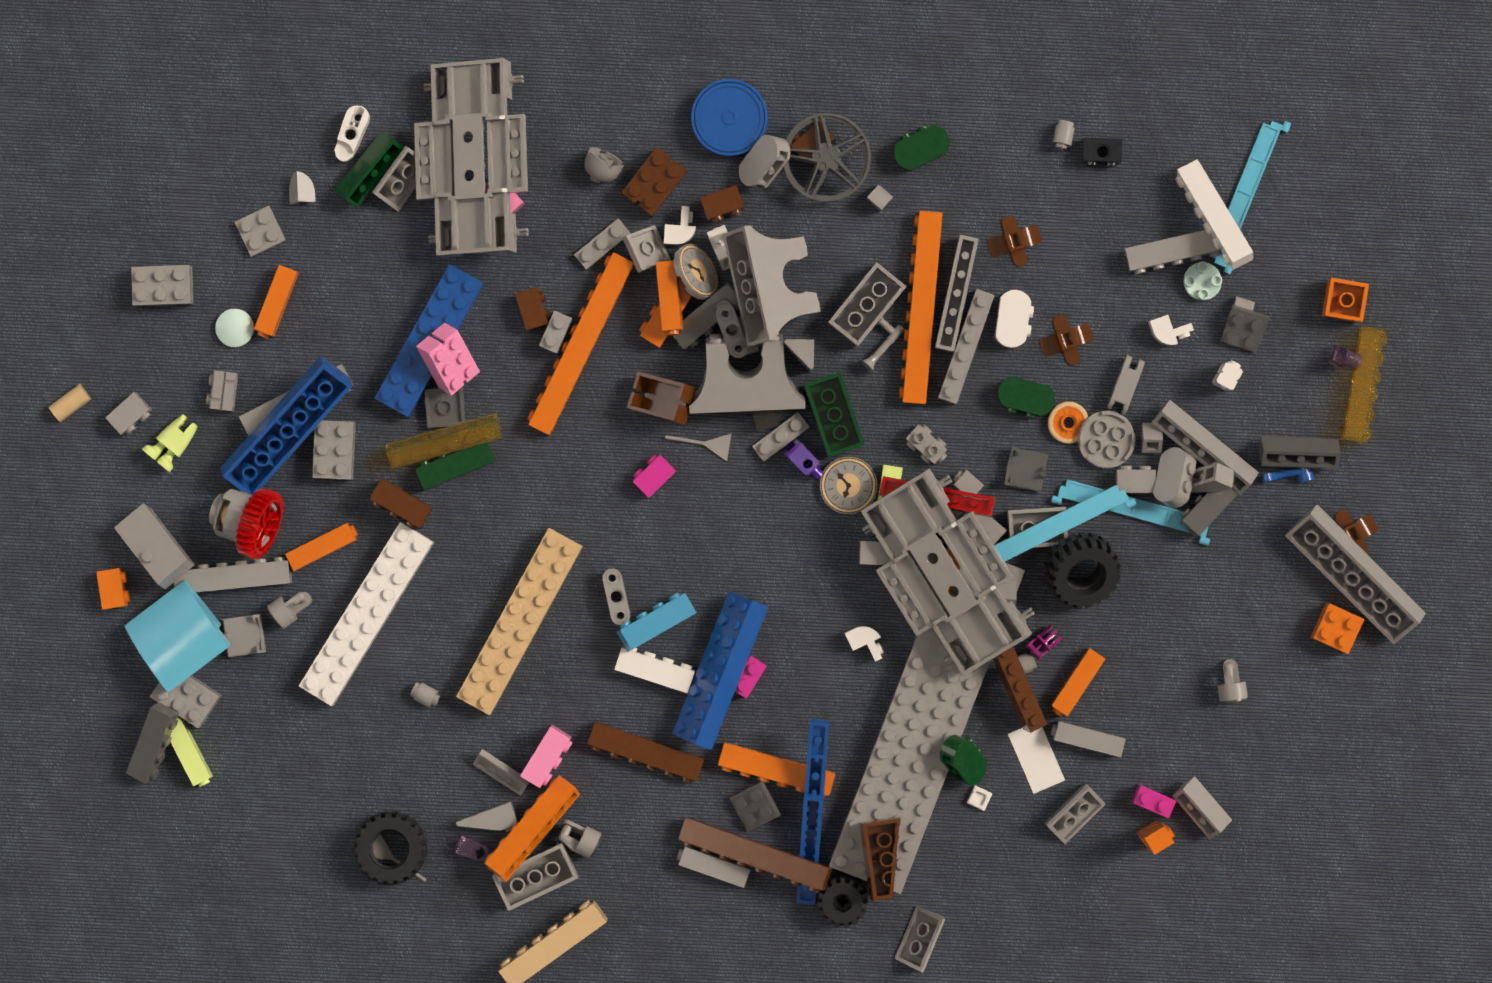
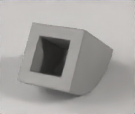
M878 185L869 194L867 200L881 212L893 196Z
M1142 423V453H1161L1163 444L1162 431L1153 423Z

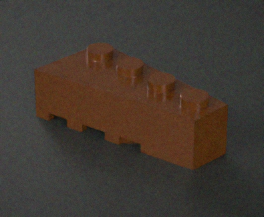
M899 817L859 823L870 900L873 901L893 898L897 844L901 820Z

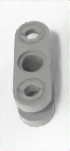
M1126 355L1107 405V409L1111 410L1115 402L1122 404L1121 414L1123 415L1128 410L1145 361L1139 359L1135 370L1129 368L1132 360L1130 355Z
M615 568L608 569L603 574V584L610 616L615 624L622 625L630 619V610L623 578L619 570ZM611 574L616 577L614 582L609 580ZM614 591L621 593L622 599L620 602H614L611 599ZM618 612L624 613L623 619L617 617Z

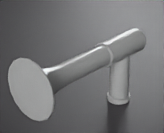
M883 317L877 324L885 329L889 336L869 358L865 360L859 359L873 373H875L874 365L876 361L905 331L899 324L894 329Z

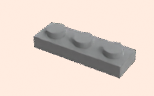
M618 218L574 255L587 270L619 244L623 237L631 233Z
M797 412L752 447L764 462L807 430L809 426L799 412Z
M483 749L473 763L474 766L520 796L529 784V781L522 778L520 773Z

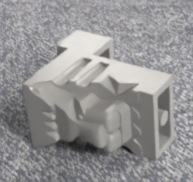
M967 470L964 472L959 471L952 479L954 481L952 485L959 491L977 494L984 486ZM951 510L956 520L968 514ZM976 515L992 543L995 544L1005 533L1006 529L992 517Z

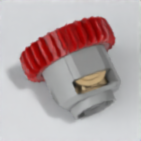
M265 488L256 490L253 494L230 489L215 498L210 509L209 522L213 525L217 536L235 542L236 548L241 555L251 559H259L271 549V545L274 544V539L277 538V533L280 531L279 527L282 524L281 519L284 512L283 499L277 492Z

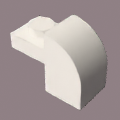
M682 206L680 225L665 224L664 245L680 246L693 238L696 226H688L693 221V212L689 211V207Z
M725 225L707 232L723 271L730 268L723 234L727 233Z
M1168 315L1148 322L1153 337L1159 343L1167 346L1177 345L1176 336L1182 339L1190 336L1189 332L1194 330L1192 323L1173 329Z
M859 626L845 632L853 651L867 644L874 660L882 659L881 654L884 652L879 642L876 644L874 642L881 637L874 629L867 626Z

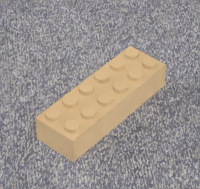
M587 900L579 906L577 913L572 911L564 917L563 923L552 925L547 931L548 934L545 936L540 934L532 940L531 946L527 947L525 945L520 948L516 953V957L512 959L510 956L501 962L499 973L506 983H523L605 924L608 918L595 900L591 903Z

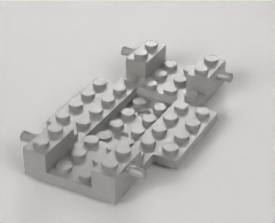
M504 58L431 64V83L424 84V87H426L424 91H431L432 122L414 123L416 199H435L436 235H429L428 239L431 240H428L429 244L436 243V256L442 258L490 252L497 254L517 253V237L529 235L527 233L529 232L528 228L517 229L516 214L510 212V193L528 192L526 115H507V100H512V86L515 83H524V80H522L524 77L523 75L512 76L511 62ZM483 118H485V120L487 121L489 189H487L488 193H485L486 164L484 162L485 144L483 131L485 127L483 124ZM467 132L473 134V139L469 143L464 141V135ZM469 170L474 172V178L471 181L465 179V173Z
M929 468L863 509L861 512L868 525L863 527L862 530L865 531L870 528L864 533L868 535L873 531L890 557L891 561L878 568L876 572L916 636L933 627L950 654L949 657L944 659V662H947V666L955 662L964 676L1028 638L1032 632L1026 624V619L1034 615V611H1032V608H1029L1021 613L1012 601H1006L998 587L1011 580L1014 576L974 512L971 511L958 520L947 506L950 500L943 488L952 483V479L948 480L950 476L947 475L939 481ZM937 532L945 540L954 557L956 558L959 565L961 566L964 573L966 574L969 581L976 590L979 599H976L973 590L970 589L967 585L966 581L963 578V574L959 572L958 568L953 562V558L948 554L945 547L943 546L942 541L936 535ZM930 553H935L938 556L936 563L929 562L928 555ZM950 586L958 588L959 593L957 596L954 597L949 594L948 589Z

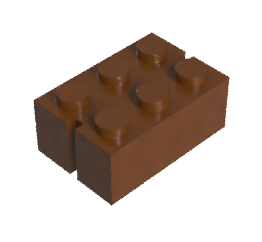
M658 147L655 148L622 191V195L635 205L638 201L641 202L638 205L639 208L652 218L687 174V170L675 160L670 162L671 158Z
M637 372L633 388L644 392L645 396L631 392L627 409L685 425L689 414L687 406L692 403L696 388L677 381Z
M382 478L370 497L373 500L372 504L381 510L387 508L390 510L388 514L396 519L404 518L407 520L405 524L413 529L423 528L434 509L432 506Z

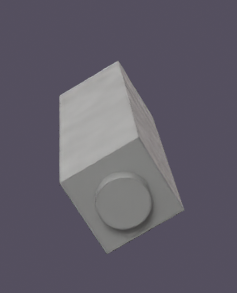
M1061 721L1053 724L1050 734L1055 741L1118 757L1122 756L1126 741L1123 737Z
M687 846L684 847V850L680 848L677 860H680V866L744 888L750 872L748 867L740 866L734 862Z

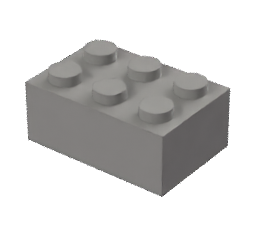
M192 266L131 267L133 306L194 305Z
M322 420L314 430L312 478L353 480L356 422Z
M1066 507L1008 510V538L1066 510ZM1065 531L1035 547H1049L1053 546L1054 544L1058 545L1060 543V539L1068 538V531Z
M192 675L169 693L159 682L150 695L158 703L160 702L178 712V716L196 728L202 727L222 696Z

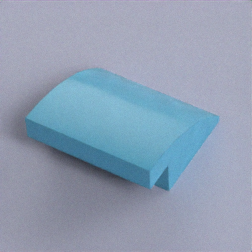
M186 579L125 625L131 640L142 658L168 693L231 644L219 630L221 623Z

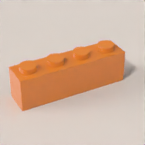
M679 276L681 308L683 312L692 295L685 290L686 286ZM659 304L658 306L654 305L649 313L652 317L649 322L644 321L639 331L642 332L640 337L661 348L668 335L662 331Z
M1154 821L1137 832L1146 849L1154 855L1175 843L1172 839L1175 837L1172 830L1163 822Z

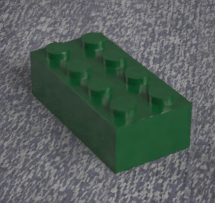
M841 372L804 384L827 457L829 458L864 446L865 444Z

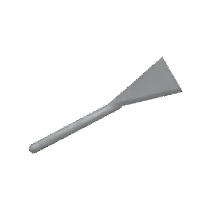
M731 434L705 442L668 435L665 436V439L705 445L727 461Z
M379 834L373 842L375 858L392 860L397 864L402 863L393 857L383 837ZM419 873L415 875L422 881H426V878Z

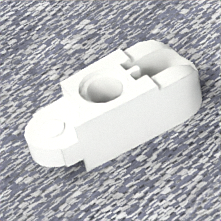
M352 106L345 114L334 150L336 157L340 161L346 162L354 157L368 127L370 115L362 106ZM358 114L362 116L360 121L355 120V116ZM349 130L356 132V136L352 140L346 138V133Z

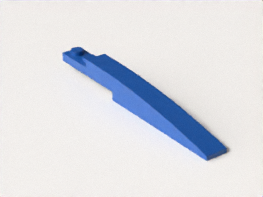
M810 719L800 857L819 863L830 721ZM804 884L797 886L796 903L815 905L816 892L808 890V886Z

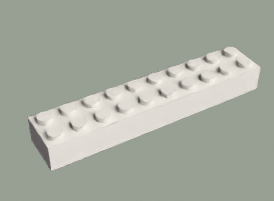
M403 522L399 523L299 687L330 706L336 703L433 546L434 542Z

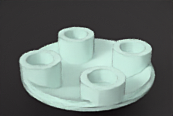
M1203 261L1193 264L1184 275L1185 290L1191 297L1197 300L1211 299L1221 288L1222 277L1218 269L1212 264Z
M229 309L218 317L215 330L217 337L222 343L230 347H239L251 339L254 332V324L251 317L245 311Z

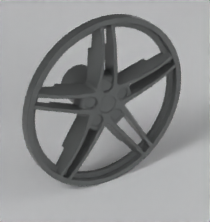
M820 113L807 117L792 129L786 139L790 147L798 131L807 124L814 122L817 148H790V151L812 153V158L790 155L789 158L814 164L806 190L793 177L789 162L784 166L785 174L789 182L799 193L812 200L832 202L846 198L863 184L868 175L871 164V151L868 140L859 126L844 116L833 113ZM825 119L842 122L852 128L857 135L832 145ZM817 120L822 121L826 138L825 143L820 141ZM858 137L861 141L840 152L839 147ZM863 144L865 164L861 176L857 179L843 164L841 158ZM839 166L856 181L854 185L836 170ZM817 170L823 172L813 193L809 192ZM828 172H832L842 182L851 187L837 195H816Z

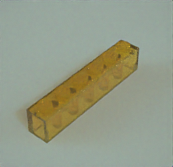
M1367 326L1359 328L1341 440L1365 444L1371 438L1372 429H1369L1370 421L1374 420L1375 410H1372L1373 402L1376 403L1378 391H1375L1376 384H1379L1381 379L1379 366L1384 361L1382 348L1387 343L1385 329Z
M495 413L388 443L386 445V455L391 469L501 439L502 427L498 415Z

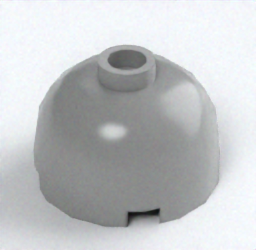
M591 147L584 162L585 170L590 175V179L596 183L613 181L620 174L624 166L622 165L623 162L609 152L603 154L600 153L601 149Z

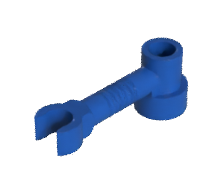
M1298 467L1261 476L1263 483L1298 476L1299 483L1314 480L1313 472L1308 467Z

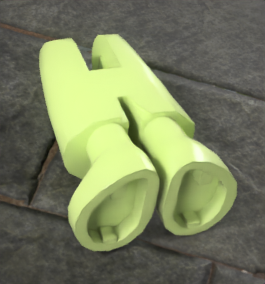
M183 414L156 437L159 441L156 445H145L142 448L154 460H157L165 447L168 448V451L157 462L169 472L173 469V457L175 455L181 456L198 427L195 423H192L183 433L180 427L187 420V417Z

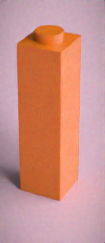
M674 260L656 262L662 331L667 333L668 336L679 335V332L684 331L679 276L677 277L675 272Z
M281 265L278 266L254 328L258 331L257 335L267 339L269 335L275 336L299 272Z
M346 523L285 555L293 571H297L357 541L356 536L358 532L354 525L350 526L349 523Z
M1087 648L1050 704L1054 707L1052 710L1060 717L1063 714L1068 717L1105 661L1104 657Z

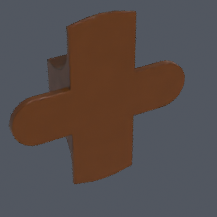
M1006 216L1002 220L1004 234L988 239V247L993 258L1011 252L1014 264L1021 267L1027 263V255L1024 248L1040 244L1041 235L1036 225L1018 229L1015 218L1013 216Z
M1057 315L1053 320L1056 333L1040 339L1041 349L1046 357L1063 351L1067 363L1076 365L1080 361L1077 346L1094 341L1092 330L1088 323L1070 328L1067 318L1064 315Z
M1338 511L1335 519L1339 527L1368 554V548L1363 540L1378 531L1375 520L1368 514L1353 522L1347 511Z

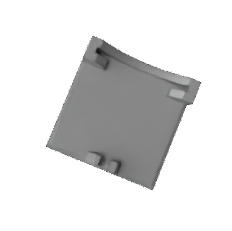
M261 614L223 619L224 636L231 643L227 648L228 657L266 652Z

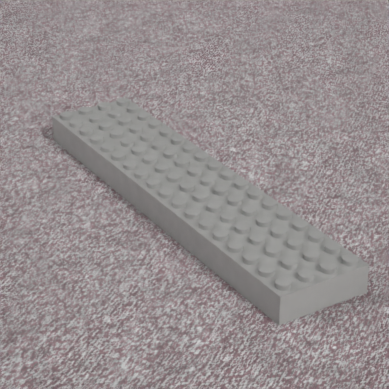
M1006 563L1014 576L1011 580H1017L1018 590L1025 570ZM960 568L959 572H961L963 576H966L963 569ZM953 586L952 592L949 594L954 597L957 596L958 588ZM933 627L915 637L828 864L829 867L867 881L859 823L899 817L901 820L893 890L899 894L903 890L948 773V769L939 757L941 747L944 741L951 735L962 736L990 663L989 660L964 676L955 662L947 666V662H944V659L949 657L950 654Z

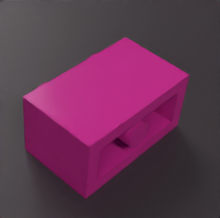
M654 455L647 462L649 466L645 470L641 468L633 475L635 478L633 482L648 498L676 472L661 455L658 457Z
M750 655L735 692L747 699L767 665Z
M1139 784L1131 802L1169 818L1176 800Z

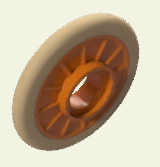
M1075 402L1060 403L1049 414V431L1059 442L1066 444L1078 442L1080 427L1088 418V414L1081 405ZM1067 417L1073 419L1074 423L1071 428H1066L1063 424L1064 419Z

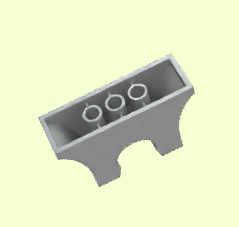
M751 225L723 234L748 347L775 340L780 329L790 320L821 312L817 293L807 291L799 294L794 293L787 288L783 280V269L786 264L808 256L804 237L773 239L758 233Z
M778 332L775 340L761 344V362L756 368L749 371H740L731 365L728 359L729 350L721 334H710V337H706V371L700 387L695 392L692 403L689 404L690 414L805 409L804 393L793 384L786 370L783 334Z

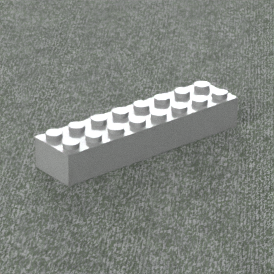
M1318 505L1307 512L1286 533L1285 536L1393 644L1415 628L1426 613Z

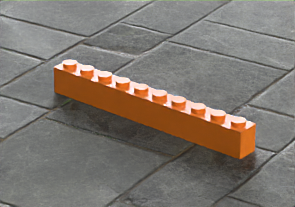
M919 211V215H915L914 219L917 234H913L912 246H916L915 253L911 254V265H914V272H910L909 276L912 292L908 291L907 303H911L910 311H906V322H909V329L905 330L904 333L907 349H903L902 360H906L905 368H901V379H904V386L900 387L899 398L902 399V403L926 404L943 214L940 212Z
M614 252L612 256H607L604 262V266H606L604 273H599L595 281L598 285L595 291L591 289L587 297L589 303L586 308L582 307L578 315L581 319L578 325H573L570 331L572 335L570 341H566L561 351L564 354L561 359L557 358L553 366L555 372L553 376H548L544 384L547 388L544 394H539L536 400L538 406L528 416L527 420L530 421V426L548 435H551L634 266L632 261Z

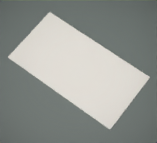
M1042 727L1032 733L1021 728L1008 734L1033 794L1065 781Z

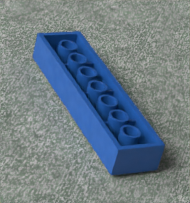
M449 264L375 396L376 400L409 418L411 417L424 394V390H426L432 379V375L416 346L428 336L443 343V341L432 335L443 323L459 331L484 286L483 282Z
M320 356L220 467L222 477L241 491L253 494L256 490L261 489L352 388L350 377Z
M731 591L728 592L675 724L673 735L694 745L712 750L768 606Z

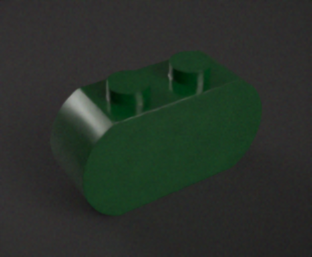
M924 125L917 129L918 133L913 135L907 133L901 136V141L897 142L893 153L896 164L905 171H912L944 156L950 142L948 134L944 129L935 125L930 127Z
M1013 376L1003 380L997 389L998 401L1003 407L1007 408V412L1015 414L1018 411L1025 412L1026 417L1034 419L1037 416H1043L1050 412L1055 403V395L1050 386Z
M951 735L944 741L939 755L941 762L956 780L968 785L979 783L987 769V760L983 757V752L975 747V742L971 738Z

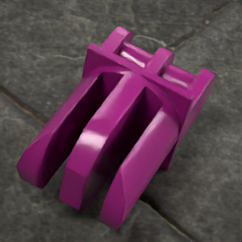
M1052 625L1046 627L1025 646L1026 649L1029 648L1031 655L1034 654L1037 657V661L1063 639L1059 636L1051 645L1047 644L1058 633L1056 630L1045 640L1041 638L1052 628Z

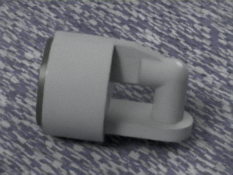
M306 592L297 593L287 602L280 596L267 605V610L277 625L285 629L298 619L296 614L309 606L312 598Z
M1228 659L1223 664L1225 683L1217 685L1219 701L1221 703L1244 701L1248 698L1246 681H1240L1237 662L1233 659Z
M564 819L559 840L570 850L588 859L592 858L602 838L601 832L588 826L584 828L570 820ZM571 831L581 836L579 841L569 836Z

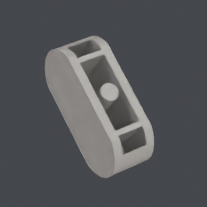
M771 135L761 136L739 165V177L742 183L760 189L767 188L790 158L788 142L783 138Z
M1178 447L1169 448L1161 455L1153 491L1157 500L1171 508L1181 507L1189 500L1193 477L1196 471V460L1192 455Z

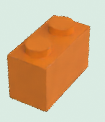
M122 568L97 571L102 610L128 606L130 594L125 589V583H127L126 572Z

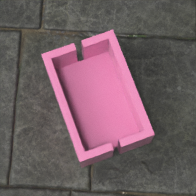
M443 323L432 333L434 337L443 341V343L428 336L416 347L438 388L453 395L464 386V381H470L480 371L458 330Z
M552 725L520 776L539 788L542 784L546 786L552 777L550 771L552 768L556 770L562 761L560 755L562 752L566 753L573 742L570 741L572 736Z

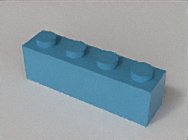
M676 593L668 598L670 602L665 605L663 602H660L652 607L654 611L649 614L645 611L636 616L637 620L631 623L629 620L620 625L621 629L616 633L627 652L696 614L686 593L682 595Z

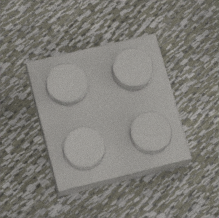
M270 206L235 221L251 257L286 241Z
M655 225L623 237V241L638 273L655 267L656 262L671 260Z

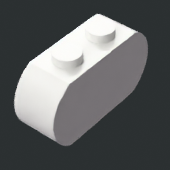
M1011 290L1003 294L999 299L995 339L1003 347L1016 348L1023 344L1027 337H1030L1031 325H1028L1029 317L1033 318L1034 306H1031V300L1026 293L1019 290Z

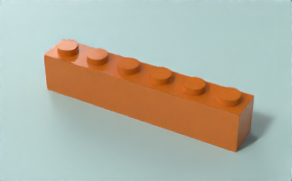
M724 742L718 763L721 766V770L732 772L734 769L740 771L739 775L750 778L752 774L759 776L758 780L767 783H769V780L777 781L776 785L785 788L788 785L795 786L796 791L805 793L806 764ZM826 770L824 797L825 795H830L835 772Z
M560 775L553 779L548 789L538 796L536 803L526 810L520 822L512 827L509 835L500 841L498 848L487 856L484 863L487 868L504 882H507L580 796L576 787Z

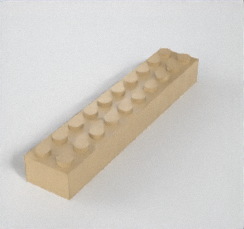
M548 528L458 692L457 698L488 715L492 714L582 550V545Z

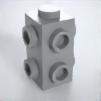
M918 424L905 438L908 441L906 445L914 452L917 449L922 454L920 457L927 464H930V462L933 464L938 462L940 464L947 456L945 454L947 451L945 446L947 444L939 437L935 439L930 435L932 431L926 425L920 426Z

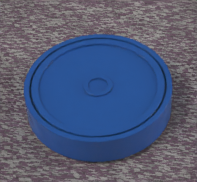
M722 79L709 84L699 93L692 107L691 123L697 140L704 148L719 156L736 157L748 153L761 136L765 134L768 112L764 99L753 86L737 79Z

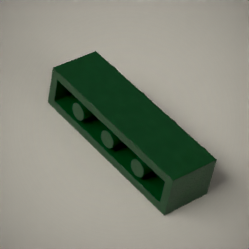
M381 131L334 191L355 208H358L404 148L385 132Z
M482 438L471 442L472 446L465 448L463 445L453 449L455 452L453 454L447 455V453L436 456V461L430 463L429 460L419 463V468L415 470L423 490L426 491L495 462L496 460L488 440L483 441Z

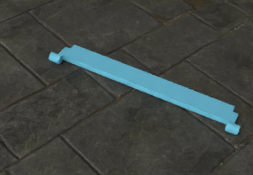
M1272 121L1270 125L1263 123L1228 207V211L1234 221L1238 222L1240 229L1280 131L1288 133L1291 123L1284 121L1283 125ZM1222 252L1221 255L1213 257L1216 259L1215 264L1225 267L1223 272L1231 274L1232 268L1223 261Z
M1067 479L1066 485L1060 486L1058 496H1052L1051 503L1061 505L1062 498L1080 503L1104 491V489ZM1134 498L1137 505L1129 509L1124 502L1108 510L1189 533L1179 523L1182 519L1180 515L1184 511ZM1208 527L1200 535L1199 544L1209 545L1210 538H1206Z
M1117 485L994 546L1005 562L1124 502L1128 509L1137 505L1134 498L1129 500L1125 490L1119 491Z

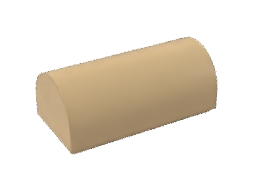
M78 384L50 405L49 409L57 420L62 422L89 402L91 397L82 385Z

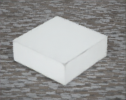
M974 785L967 803L985 811L992 793Z

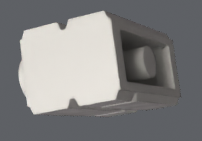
M1232 360L1221 364L1217 371L1218 374L1215 375L1212 383L1225 391L1233 390L1237 384L1236 380H1239L1243 373L1242 369H1240L1241 365Z

